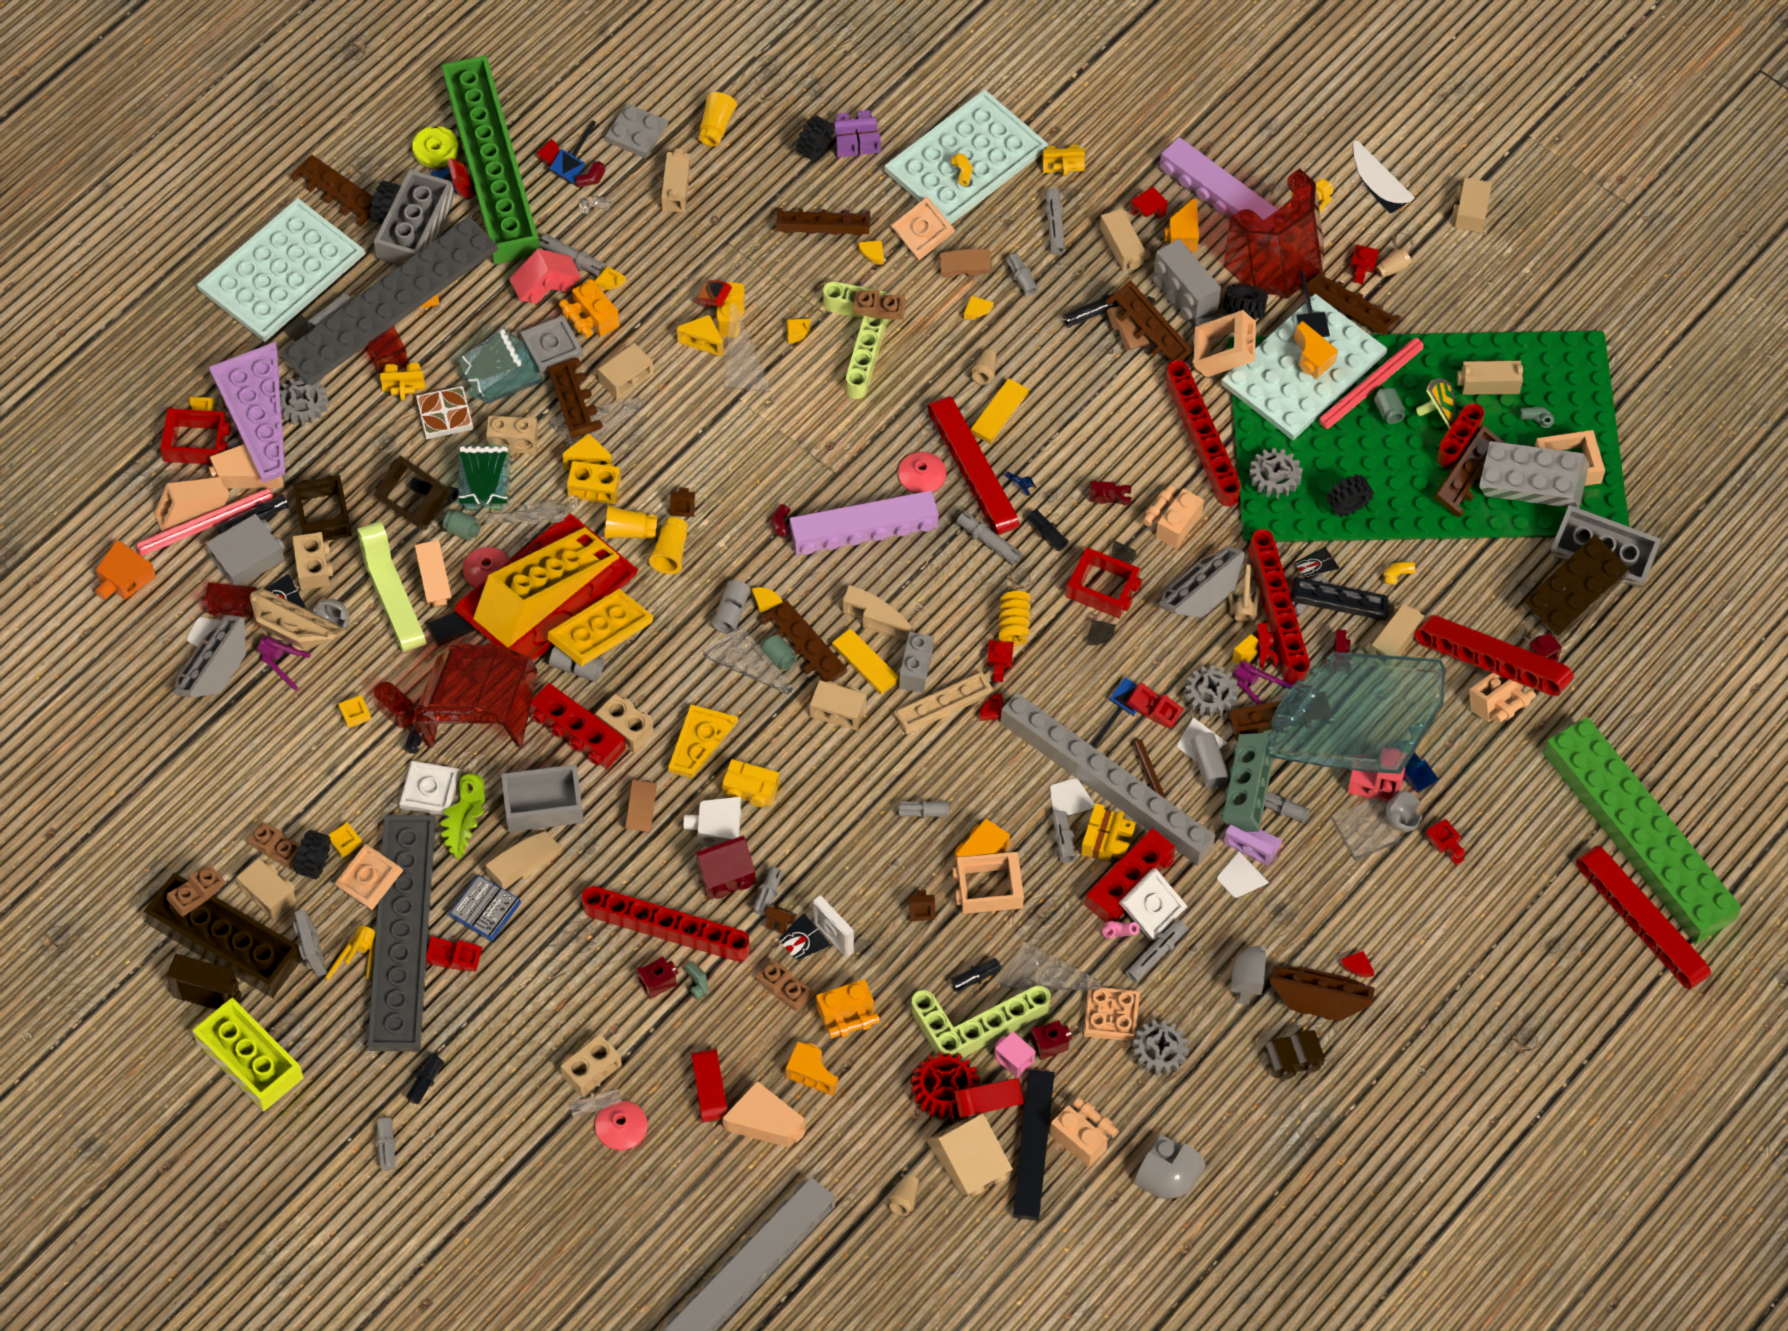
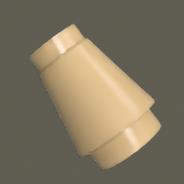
M1404 248L1395 249L1375 266L1378 275L1384 278L1408 269V265L1412 264V261Z
M984 350L972 369L973 380L978 384H989L995 377L996 353L993 350Z
M905 1175L890 1197L889 1208L895 1214L907 1216L914 1210L919 1183L916 1177Z

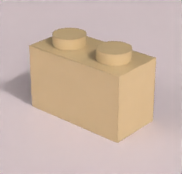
M1465 177L1463 186L1458 185L1456 199L1460 200L1459 205L1454 204L1452 218L1456 219L1455 228L1482 233L1492 182Z
M635 343L623 348L617 356L610 361L603 362L598 368L599 383L616 400L654 374L653 360Z
M819 680L810 703V717L857 731L866 708L867 694L855 688L848 689L831 681L824 682Z
M258 858L239 874L236 879L239 889L274 921L296 902L295 888L288 879L282 880L277 875L278 872L271 863L265 864Z

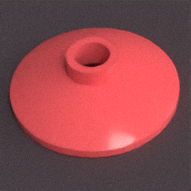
M916 452L903 459L898 469V477L903 487L912 493L935 492L945 482L946 467L936 455L928 452Z
M479 548L471 552L465 559L463 564L464 578L472 587L476 588L488 578L489 574L496 572L510 559L503 551L497 548ZM485 563H490L489 566H483Z
M615 1101L606 1105L599 1112L595 1121V1130L599 1140L605 1146L614 1150H628L637 1146L644 1139L648 1127L647 1118L643 1110L629 1101ZM618 1119H624L626 1121L622 1125L616 1123Z

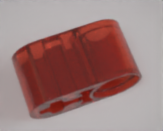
M381 682L376 685L374 696L377 709L397 727L408 728L415 716L413 702L390 682ZM401 711H408L406 714H398Z

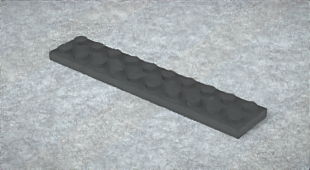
M470 216L466 217L280 353L282 359L305 384L312 386L497 251V244Z
M385 815L382 855L400 866L403 871L378 902L368 1036L369 1051L421 1052L427 964L426 954L436 828L435 816Z

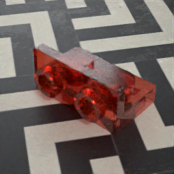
M208 582L206 595L201 599L203 611L213 616L223 614L242 618L253 617L254 611L250 595L252 592L257 591V587Z

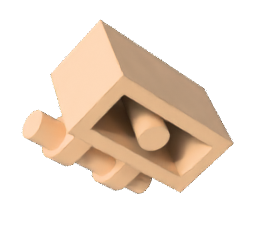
M1169 485L1165 491L1160 492L1154 506L1148 508L1143 523L1146 526H1151L1153 522L1158 523L1156 538L1177 549L1201 517L1204 499L1184 488L1175 499L1173 495L1176 489ZM1167 506L1168 510L1165 514H1162L1161 511Z
M1491 673L1469 689L1471 711L1487 722L1493 719L1497 723L1509 720L1514 716V712L1520 708H1526L1530 705V701L1536 697L1533 690L1529 689L1524 693L1522 684Z
M1079 1097L1075 1100L1073 1106L1080 1112L1077 1113L1068 1105L1051 1122L1050 1136L1089 1168L1106 1151L1108 1138L1104 1134L1107 1133L1110 1137L1114 1138L1119 1130L1112 1125L1113 1121L1107 1116L1104 1118L1094 1110L1095 1106L1090 1102L1086 1103ZM1089 1118L1097 1125V1127L1095 1128L1086 1119Z

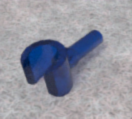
M1009 471L1005 474L1007 478L1019 485L1026 496L1031 495L1028 488H1037L1029 476L1021 478Z

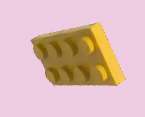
M617 589L549 631L547 639L582 667L653 622V615L621 589Z

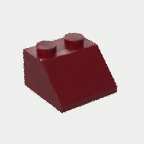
M744 835L696 852L697 874L708 900L723 898L730 892L738 889L746 890L756 883L755 869Z

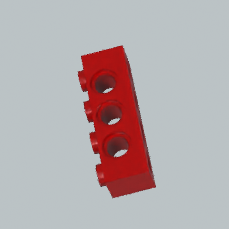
M550 683L529 703L531 717L538 724L543 723L549 727L553 735L557 738H564L575 751H582L596 766L601 765L607 770L626 750L624 736ZM555 712H560V713H562L561 715H558V716L552 715V714L555 713ZM574 726H580V727H581V728L576 729V730L571 729V728L574 727ZM600 740L598 743H591L590 741Z
M1152 828L1086 894L1085 907L1105 923L1113 919H1119L1125 912L1119 902L1152 869L1156 868L1159 872L1163 868L1168 869L1175 861L1176 846ZM1144 859H1152L1154 862H1153V863H1146V862L1143 861V860H1144ZM1133 875L1136 876L1138 879L1130 880L1127 878V876ZM1117 892L1121 894V896L1114 897L1110 895V893Z

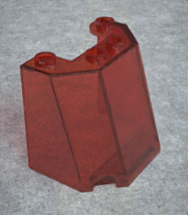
M1300 168L1287 179V186L1293 192L1292 200L1265 220L1249 209L1240 210L1230 217L1224 257V267L1240 283H1243V285L1248 283L1252 287L1256 285L1258 289H1264V292H1267L1268 295H1279L1280 298L1286 299L1303 288L1300 270L1304 271L1306 283L1323 271L1324 239L1316 183Z
M468 643L451 645L436 658L413 717L412 725L427 747L434 746L438 724L497 723L502 725L516 747H522L538 669L530 657L493 643H486L485 645H472Z

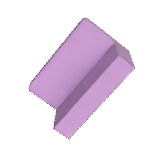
M1230 824L1225 834L1224 844L1269 866L1279 850L1282 840L1261 829L1257 832H1244Z

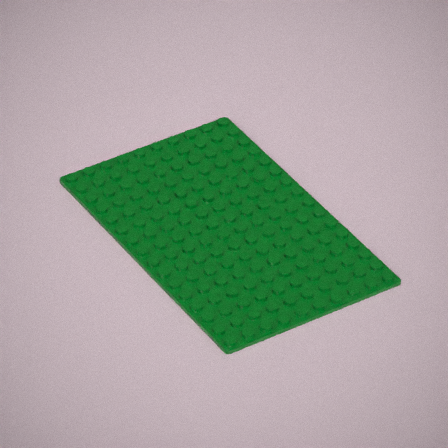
M1603 331L1386 334L1385 336L1382 334H1370V336L1387 348L1386 354L1294 440L1290 439L1232 394L1238 479L1241 484L1239 494L1243 540L1247 543H1250L1254 532L1259 529L1270 531L1275 542L1556 537L1568 507L1487 497L1479 487L1480 484L1474 481L1469 489L1474 495L1473 500L1469 502L1463 498L1458 505L1464 511L1461 517L1455 516L1433 498L1452 469L1443 468L1437 462L1441 441L1449 431V428L1437 409L1419 416L1416 408L1430 402L1431 398L1426 389L1432 380L1438 378L1452 383L1456 402L1455 421L1466 405L1471 403L1479 404L1485 413L1482 426L1487 427L1505 443L1535 447L1537 438L1593 430L1605 473L1602 483L1584 486L1579 509L1630 527L1606 338ZM1255 336V349L1269 336ZM1234 337L1228 339V350L1234 348ZM1418 338L1423 342V349L1329 429H1324L1319 424V419L1323 414L1412 339ZM1521 361L1523 366V382L1520 394L1463 395L1462 385L1457 383V373L1462 370L1463 362ZM1385 387L1396 390L1405 408V417L1395 424H1388L1387 421L1383 420L1374 402L1377 392ZM1544 407L1553 415L1554 423L1551 427L1544 428L1533 419L1521 420L1520 408ZM1581 447L1562 450L1583 453ZM1276 448L1277 453H1280L1282 449H1285V455L1288 456L1293 453V461H1300L1299 468H1302L1301 483L1297 485L1295 492L1289 490L1287 497L1283 493H1280L1279 498H1276L1274 493L1266 497V491L1258 493V485H1251L1252 478H1249L1251 462L1255 461L1257 454L1262 456L1263 450L1272 453V449ZM1355 474L1363 475L1374 492L1373 499L1369 500L1368 505H1363V509L1356 510L1355 514L1350 513L1346 517L1345 515L1343 517L1337 516L1326 499L1329 490L1334 489L1336 483L1340 484L1342 479L1347 480L1348 476L1353 477Z

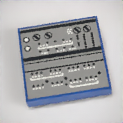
M478 875L450 911L449 915L450 918L492 942L519 907L521 900Z

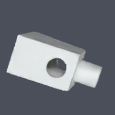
M741 797L701 801L699 815L684 814V830H698V843L711 847L739 837Z

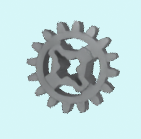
M299 377V381L296 382L291 378L290 385L282 384L283 390H280L281 413L285 421L291 418L292 425H295L297 421H301L302 426H305L307 420L313 424L314 417L321 419V411L327 412L328 395L326 388L321 387L320 381L311 386L305 384Z
M1276 448L1272 449V453L1263 450L1262 456L1257 454L1255 461L1251 462L1249 478H1252L1251 485H1258V493L1266 491V497H1269L1271 493H1274L1276 498H1279L1280 493L1287 497L1289 490L1295 492L1297 485L1301 483L1302 468H1299L1300 461H1293V453L1288 456L1285 455V449H1282L1280 453H1277Z
M1211 665L1210 670H1206L1204 666H1201L1200 673L1194 670L1192 678H1187V686H1185L1184 694H1187L1186 702H1192V710L1199 708V715L1201 716L1205 712H1208L1209 718H1212L1214 712L1222 716L1223 710L1229 712L1231 706L1236 705L1239 689L1236 688L1237 680H1231V672L1225 675L1223 667L1217 671L1214 665Z
M1164 1019L1161 1025H1158L1156 1020H1153L1151 1027L1143 1024L1142 1031L1136 1032L1135 1037L1137 1039L1133 1040L1132 1047L1137 1049L1134 1050L1133 1057H1140L1137 1065L1145 1064L1146 1073L1154 1069L1155 1076H1158L1160 1071H1164V1074L1168 1076L1171 1068L1177 1072L1180 1067L1179 1064H1185L1186 1058L1184 1056H1188L1189 1049L1185 1047L1188 1044V1039L1181 1038L1184 1031L1183 1029L1176 1031L1175 1023L1169 1027ZM1160 1040L1162 1041V1045H1161V1046H1163V1047H1162L1163 1050H1162L1161 1055H1159L1160 1050H1159V1046H1158L1159 1043H1160Z

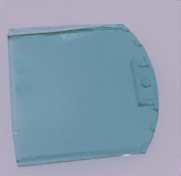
M1334 652L1327 657L1328 662L1320 668L1313 666L1309 670L1311 675L1304 681L1298 680L1287 692L1276 709L1271 721L1273 728L1271 733H1268V740L1270 742L1268 750L1271 758L1347 770L1401 774L1443 707L1446 669L1439 658Z

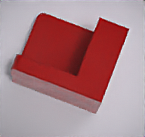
M1152 186L1131 200L1130 213L1135 216L1140 212L1144 217L1154 214L1158 219H1161L1166 215L1168 201Z

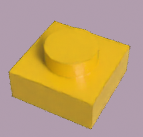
M1250 634L1234 648L1232 661L1238 666L1244 660L1250 662L1258 652V639Z
M362 695L338 704L348 728L371 720V715Z
M348 822L329 834L331 845L341 858H344L363 845L362 839Z

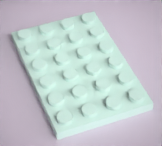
M984 89L884 166V171L919 202L928 197L946 220L953 224L1042 155L1043 150L1049 144ZM958 153L965 154L973 166V172L967 186H962L958 183L961 170L959 167L956 168L954 164H951L952 156Z
M297 198L200 281L197 287L200 292L263 342H266L365 255V251Z
M1316 294L1310 298L1313 313L1325 312L1330 337L1323 338L1338 349L1336 362L1316 380L1311 375L1304 373L1299 366L1302 350L1294 340V335L1298 326L1297 315L1308 314L1305 303L1255 349L1254 362L1234 368L1221 382L1223 387L1292 440L1298 437L1387 352L1385 346Z

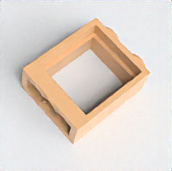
M1241 310L1196 326L1193 339V365L1196 370L1200 371L1204 376L1210 377L1254 362L1256 321L1245 311ZM1234 332V348L1210 356L1211 340Z
M1593 430L1537 438L1535 447L1566 450L1581 447L1582 452L1590 463L1585 486L1602 483L1605 468Z
M1018 852L957 857V867H952L953 881L959 884V890H955L956 904L962 907V914L1023 909L1024 894ZM1008 870L1011 895L968 899L966 873Z

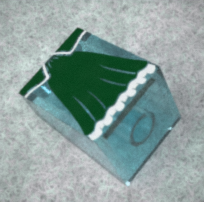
M505 328L458 359L462 367L460 369L462 376L471 384L469 387L471 394L474 398H480L486 404L544 381L525 344Z
M459 446V505L465 506V510L477 511L479 506H489V510L502 511L503 507H509L512 452L508 446Z

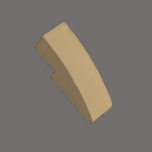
M849 585L843 599L844 614L863 619L864 629L904 641L908 640L911 625L899 612L879 597Z
M546 831L538 833L512 846L486 864L487 875L500 888L505 890L519 878L524 880L558 854L562 847Z

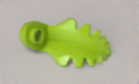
M468 773L460 779L461 799L458 803L444 809L443 814L449 817L440 822L441 826L448 827L447 830L441 833V836L448 837L444 844L451 846L449 852L453 853L456 859L462 857V854L465 853L464 847L469 845L466 838L472 837L469 828L477 826L475 817L481 816L484 813L482 804L485 802L484 781L478 774Z

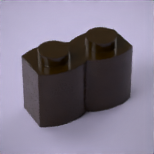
M1315 1030L1301 1032L1291 1037L1275 1039L1265 1045V1053L1274 1078L1290 1079L1297 1072L1306 1071L1307 1073H1313L1324 1065L1325 1056Z

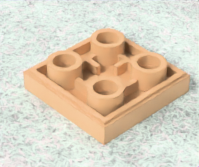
M1089 986L1084 1037L1133 1042L1136 1039L1140 991Z

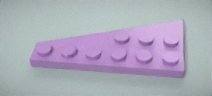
M274 342L209 367L212 378L263 483L286 475L277 344Z

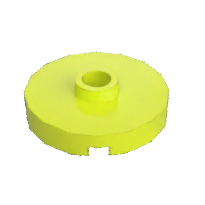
M440 126L433 129L428 127L418 132L414 137L412 150L415 159L421 165L428 168H440L448 165V159H455L457 157L459 145L456 135L451 130Z

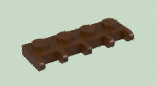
M314 155L308 157L291 174L290 178L294 181L302 177L309 182L306 186L308 191L312 192L317 188L326 195L323 198L325 203L329 204L332 200H335L343 206L341 214L344 216L350 212L358 216L356 224L360 227L371 218L370 208L373 205L371 202L374 200V197Z
M777 208L776 231L784 233L806 232L808 234L830 233L833 235L840 233L854 235L869 234L871 211H866L865 214L850 213V210H845V213H826V209H822L821 212H803V209L798 208V212L783 211L782 208Z
M1323 271L1319 272L1307 283L1308 292L1318 295L1335 309L1343 311L1354 320L1362 322L1384 336L1401 320V316L1398 314L1392 316L1385 312L1382 305L1378 304L1375 306L1363 299V294L1358 293L1356 295L1343 287L1344 283L1340 281L1335 283L1326 278V273Z
M1131 280L1106 301L1108 306L1116 301L1125 311L1120 317L1122 322L1130 317L1141 329L1135 335L1138 339L1145 334L1157 347L1151 353L1154 357L1161 352L1171 363L1174 360L1183 361L1193 352V349Z
M573 358L547 367L571 439L600 430L603 427L600 420L591 422L590 416L598 412L596 406L590 405L586 407L584 400L589 399L592 393L590 389L580 390L579 383L584 382L586 376L583 372L574 373L573 369L581 366L579 358Z
M1484 425L1477 430L1433 496V498L1457 517H1461L1464 513L1458 506L1464 498L1471 502L1474 498V495L1469 491L1474 481L1480 484L1482 477L1480 472L1484 468L1489 442L1505 443Z
M785 601L760 619L763 625L771 621L778 629L774 635H780L782 638L785 637L793 646L792 649L795 651V655L800 654L808 663L803 668L806 674L815 671L822 679L820 681L834 682L847 673L846 666L788 601Z
M1325 692L1230 710L1228 714L1236 743H1238L1239 734L1263 733V731L1280 728L1284 735L1288 734V726L1304 723L1306 730L1312 729L1311 722L1326 719L1328 726L1334 725Z

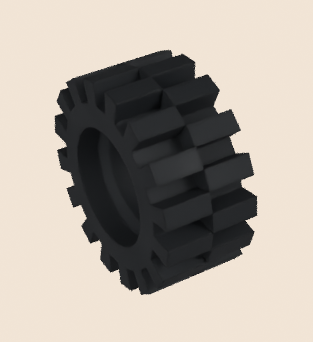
M817 115L812 116L811 120L807 121V125L803 126V131L799 134L800 138L797 139L796 152L812 161L819 159L821 154L825 152L824 149L829 146L828 142L832 139L831 135L834 133L833 124Z
M384 180L379 183V186L376 188L377 192L373 195L374 200L371 202L373 204L370 208L372 221L383 224L401 185Z
M1234 283L1226 288L1223 309H1225L1226 313L1230 312V314L1243 310L1254 320L1260 319L1265 314L1268 300L1267 292H1264L1262 288L1258 289L1256 285L1252 287L1248 283L1246 285H1243V283L1236 285Z
M1355 474L1353 477L1348 476L1347 480L1342 479L1340 484L1336 483L1334 489L1329 490L1326 499L1337 516L1343 517L1345 515L1346 517L1350 513L1355 514L1358 509H1363V505H1368L1369 500L1373 499L1374 492L1363 475Z
M308 830L305 833L304 838L301 840V846L298 847L299 852L296 854L297 860L294 864L296 866L294 869L296 874L312 879L320 877L323 867L325 868L326 866L325 862L326 859L328 860V852H330L331 848L329 847L331 844V837L329 835Z

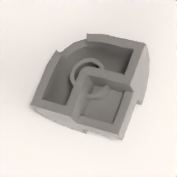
M1266 946L1248 947L1235 959L1231 973V992L1240 994L1239 1004L1249 1005L1251 994L1262 995Z
M1160 1135L1152 1150L1147 1153L1136 1175L1134 1185L1165 1200L1167 1198H1178L1182 1195H1187L1206 1167L1205 1160L1194 1148L1186 1143L1181 1146L1169 1138Z

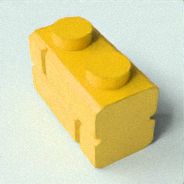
M732 759L723 780V794L728 798L741 797V799L750 801L756 807H764V805L771 807L780 784V772Z

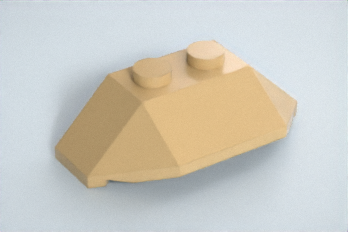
M263 588L252 592L250 595L255 619L262 629L271 633V636L275 639L292 643V646L298 650L310 649L339 637L346 632V629Z

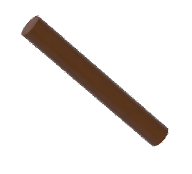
M1141 739L1134 741L1133 745L1151 789L1166 799L1143 741Z

